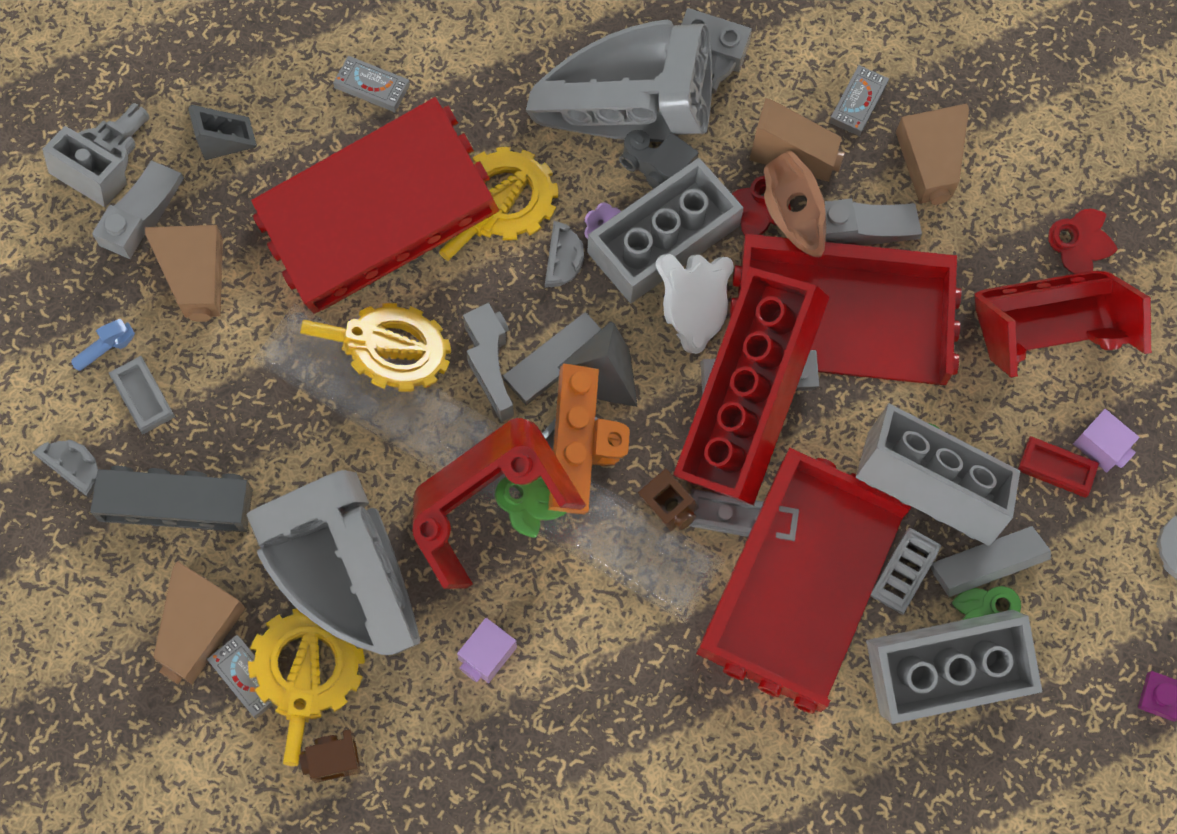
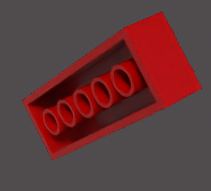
M749 267L673 476L754 506L830 298L817 285Z

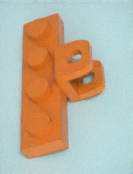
M564 363L560 367L553 452L586 506L581 510L560 508L550 492L548 510L585 515L589 511L592 464L612 466L618 463L620 458L628 454L629 427L617 421L597 419L595 421L599 369Z

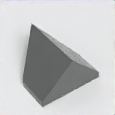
M190 104L188 110L195 137L205 160L257 147L249 117Z
M610 321L563 363L599 369L597 399L638 407L630 349L616 325Z

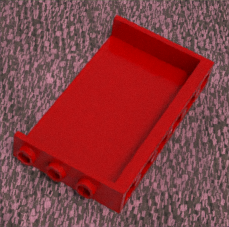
M436 96L251 200L257 213L252 215L256 225L262 233H268L271 241L267 243L271 254L277 262L282 260L286 270L281 272L291 290L297 289L303 303L313 314L336 304L500 211L485 185V182L490 180L486 170L480 161L475 164L472 162L469 154L474 152L469 140L464 133L459 136L457 135L453 127L459 124L449 105L442 108Z
M745 234L741 252L740 266L734 265L732 286L739 287L738 297L749 267L817 285L830 297L811 350L817 351L818 372L945 386L952 375L957 374L959 354L954 353V342H957L959 339L960 321L955 320V309L960 307L962 294L961 288H956L957 255L825 242V250L822 256L813 257L800 250L789 238ZM732 297L731 299L730 318L732 316L738 298Z
M789 447L696 654L724 667L723 672L726 675L740 681H744L746 677L758 683V689L773 697H779L780 694L794 700L793 705L796 708L814 714L816 710L822 712L829 706L831 701L828 699L830 691L901 521L912 506L906 505L893 496L867 485L856 478L855 473L849 475L836 469V465L827 459H814ZM780 506L799 509L795 541L776 538V533L790 535L793 516L792 513L779 511Z

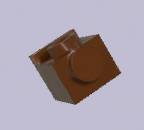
M666 468L638 492L644 503L670 532L676 527L679 530H683L696 519L694 512L699 508L698 505ZM674 501L679 503L672 511H667L669 503Z
M351 729L343 731L344 739L338 740L337 735L324 736L315 739V745L305 747V751H301L299 755L303 775L309 774L310 779L314 783L361 773L355 735Z

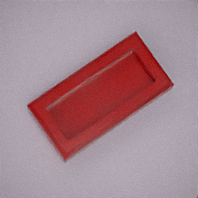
M1030 436L1027 439L1017 469L1021 473L1086 498L1090 493L1099 463Z

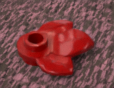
M765 175L756 178L750 188L738 189L732 193L744 207L740 222L744 236L745 234L762 235L767 231L771 223L777 226L767 209L764 196H761L766 190Z
M1091 208L1079 211L1072 219H1060L1050 227L1048 232L1049 244L1055 251L1061 253L1063 266L1069 272L1077 274L1093 271V261L1108 258L1118 251L1114 241L1105 232L1100 230L1106 219L1105 212ZM1061 231H1066L1071 235L1070 242L1066 243L1060 239Z

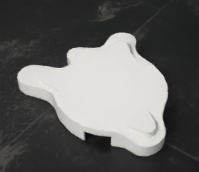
M663 254L656 260V268L665 285L663 306L666 322L674 326L678 332L676 335L681 340L682 347L686 352L700 353L725 322L728 309L727 282L734 269L733 261L728 257H718L709 263L701 255H691L687 260L686 269H684L675 256Z

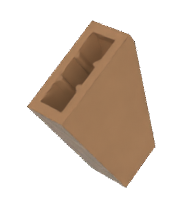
M765 98L755 133L750 161L766 165L781 154L792 151L811 170L815 178L829 182L832 170L839 172L845 152L838 150L842 137L785 106Z
M967 104L901 117L896 135L919 204L931 202L932 205H939L945 203L953 196L959 184L969 114Z
M217 225L145 227V235L184 317H189L190 320L196 322H205L210 320L211 317L221 316L223 238Z
M178 561L172 569L153 658L163 666L159 671L163 676L177 685L182 679L192 685L209 662L207 658L216 652L246 608L240 600Z

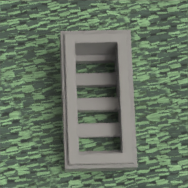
M908 528L870 596L903 615L936 558L941 545L916 530ZM907 545H910L918 551L926 554V557L924 558L923 556L908 549ZM903 557L919 566L918 572L900 562L899 559ZM893 570L912 580L911 585L891 575ZM887 583L905 593L903 599L884 589L885 584Z

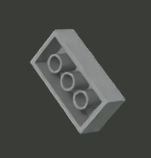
M697 158L588 234L587 253L631 304L663 281L656 268L658 257L663 254H671L676 257L682 266H685L691 255H700L738 228L744 207L700 158Z
M888 403L867 434L856 478L873 488L893 496L900 502L928 514L935 520L963 532L968 537L990 546L1013 518L1020 470Z
M1015 610L866 640L879 714L891 724L1042 692L1029 616Z

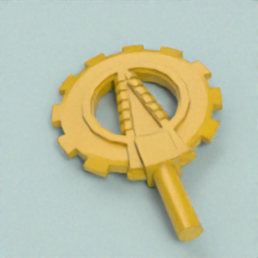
M498 147L494 153L486 155L485 151L474 156L472 158L474 164L480 161L489 178L501 173H512L513 176H509L507 180H503L501 184H497L495 188L489 190L500 211L451 238L439 250L440 255L449 261L475 234L479 237L483 235L491 238V235L494 234L503 236L502 240H517V235L527 232L530 236L541 229L539 224L545 218L550 220L556 210V207L552 205L553 198H558V185L551 182L550 176L553 175V172L546 163L541 165L534 160L535 154L523 149L521 153L510 151L511 147ZM528 183L532 191L531 200L528 205L519 212L508 214L511 206L514 205L515 200L518 199L519 194H521L523 188Z
M382 303L380 308L366 307L359 311L360 318L358 320L353 318L347 322L346 328L302 320L300 334L343 342L342 350L345 351L346 355H351L354 360L351 362L352 367L360 375L365 373L368 377L372 378V384L384 389L388 385L398 387V392H412L414 387L420 385L424 388L430 387L438 380L435 376L438 373L444 375L450 361L445 359V356L451 353L449 339H443L440 333L443 331V328L434 319L430 321L422 316L423 311L411 306L409 309L397 307V303ZM393 328L404 330L406 332L411 333L414 337H416L419 340V342H416V340L412 338L410 340L408 339L409 337H406L404 335L402 337L401 334L398 333L394 334L393 331H386L385 329ZM390 357L391 359L398 358L404 360L406 358L407 360L414 359L418 361L410 365H395L384 359Z
M296 608L292 609L293 615L282 619L279 614L266 623L269 629L263 636L257 634L250 648L256 651L254 661H248L249 678L256 677L259 685L255 689L258 697L264 704L270 700L278 706L275 712L286 716V720H290L283 764L287 766L299 765L305 722L309 723L310 719L321 718V712L329 708L336 712L346 705L348 701L344 697L350 690L357 692L363 677L357 675L358 665L365 663L363 648L357 649L355 645L335 637L315 624ZM302 638L286 681L279 671L278 658L289 642ZM318 640H321L330 647L335 658L333 674L322 685H320Z

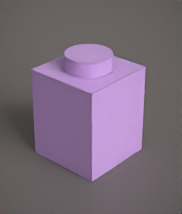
M1104 409L1073 445L1088 458L1098 462L1099 467L1107 473L1115 464L1122 468L1134 456L1136 452L1131 447L1140 437Z
M485 618L457 653L459 661L463 663L459 669L475 682L482 678L487 683H490L516 650V640L488 618Z

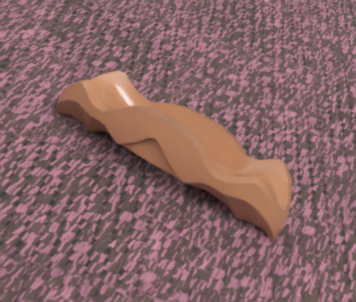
M787 151L764 167L766 180L765 203L774 222L795 246L810 256L821 257L825 250L826 240L825 201L811 170L795 153ZM794 197H806L807 204L804 209L798 212L789 210V202Z

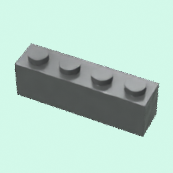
M112 466L110 470L98 469L90 513L99 522L247 532L249 520L246 514L250 512L253 489L248 480H244L243 476L228 473L222 474L221 478L207 477V474L198 471H186L184 475H173L169 471L159 468H150L147 473L133 472L132 468L125 466Z

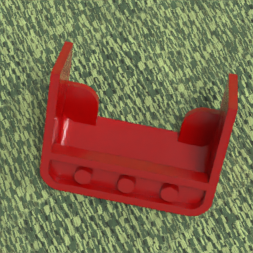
M1089 271L989 288L975 293V310L989 358L1010 378L1018 377L1017 366H1019V362L1026 359L1027 350L1090 340L1100 345L1101 349L1116 350L1120 349L1122 344L1129 343L1144 354L1152 353L1151 297L1112 273Z
M514 418L420 484L413 495V536L443 589H462L473 585L448 542L451 526L446 515L503 474H505L509 481L519 485L530 484L542 477L560 508L581 510L586 506L534 422L523 418Z

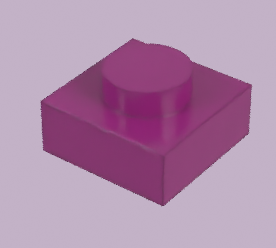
M1149 671L1146 675L1138 708L1173 722L1177 721V680L1154 671Z

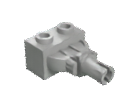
M687 8L681 25L706 24L709 29L712 53V94H715L720 82L725 80L733 71L740 72L750 45L752 28Z
M132 103L127 111L115 122H105L103 120L96 128L86 129L79 133L64 126L42 149L48 173L101 206L106 207L127 185L125 171L128 165V155L136 147L132 135L149 120V114L144 108H139L138 104Z

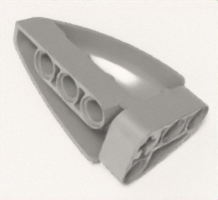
M659 20L632 26L609 34L572 54L537 82L530 91L526 112L535 123L545 127L612 139L625 140L626 135L633 130L646 132L649 135L650 142H663L671 132L674 135L705 134L708 129L712 99V53L708 26L706 24L673 25L670 20Z
M341 470L331 473L261 505L246 514L260 546L257 554L264 568L289 601L315 624L339 639L381 655L398 654L420 643L413 609L379 511L376 508L367 510L364 508L369 505V501L356 472Z

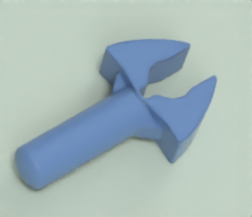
M118 319L98 328L96 332L100 338L71 360L73 367L81 371L110 348L122 349L126 347L135 335L128 322L124 324L122 319Z

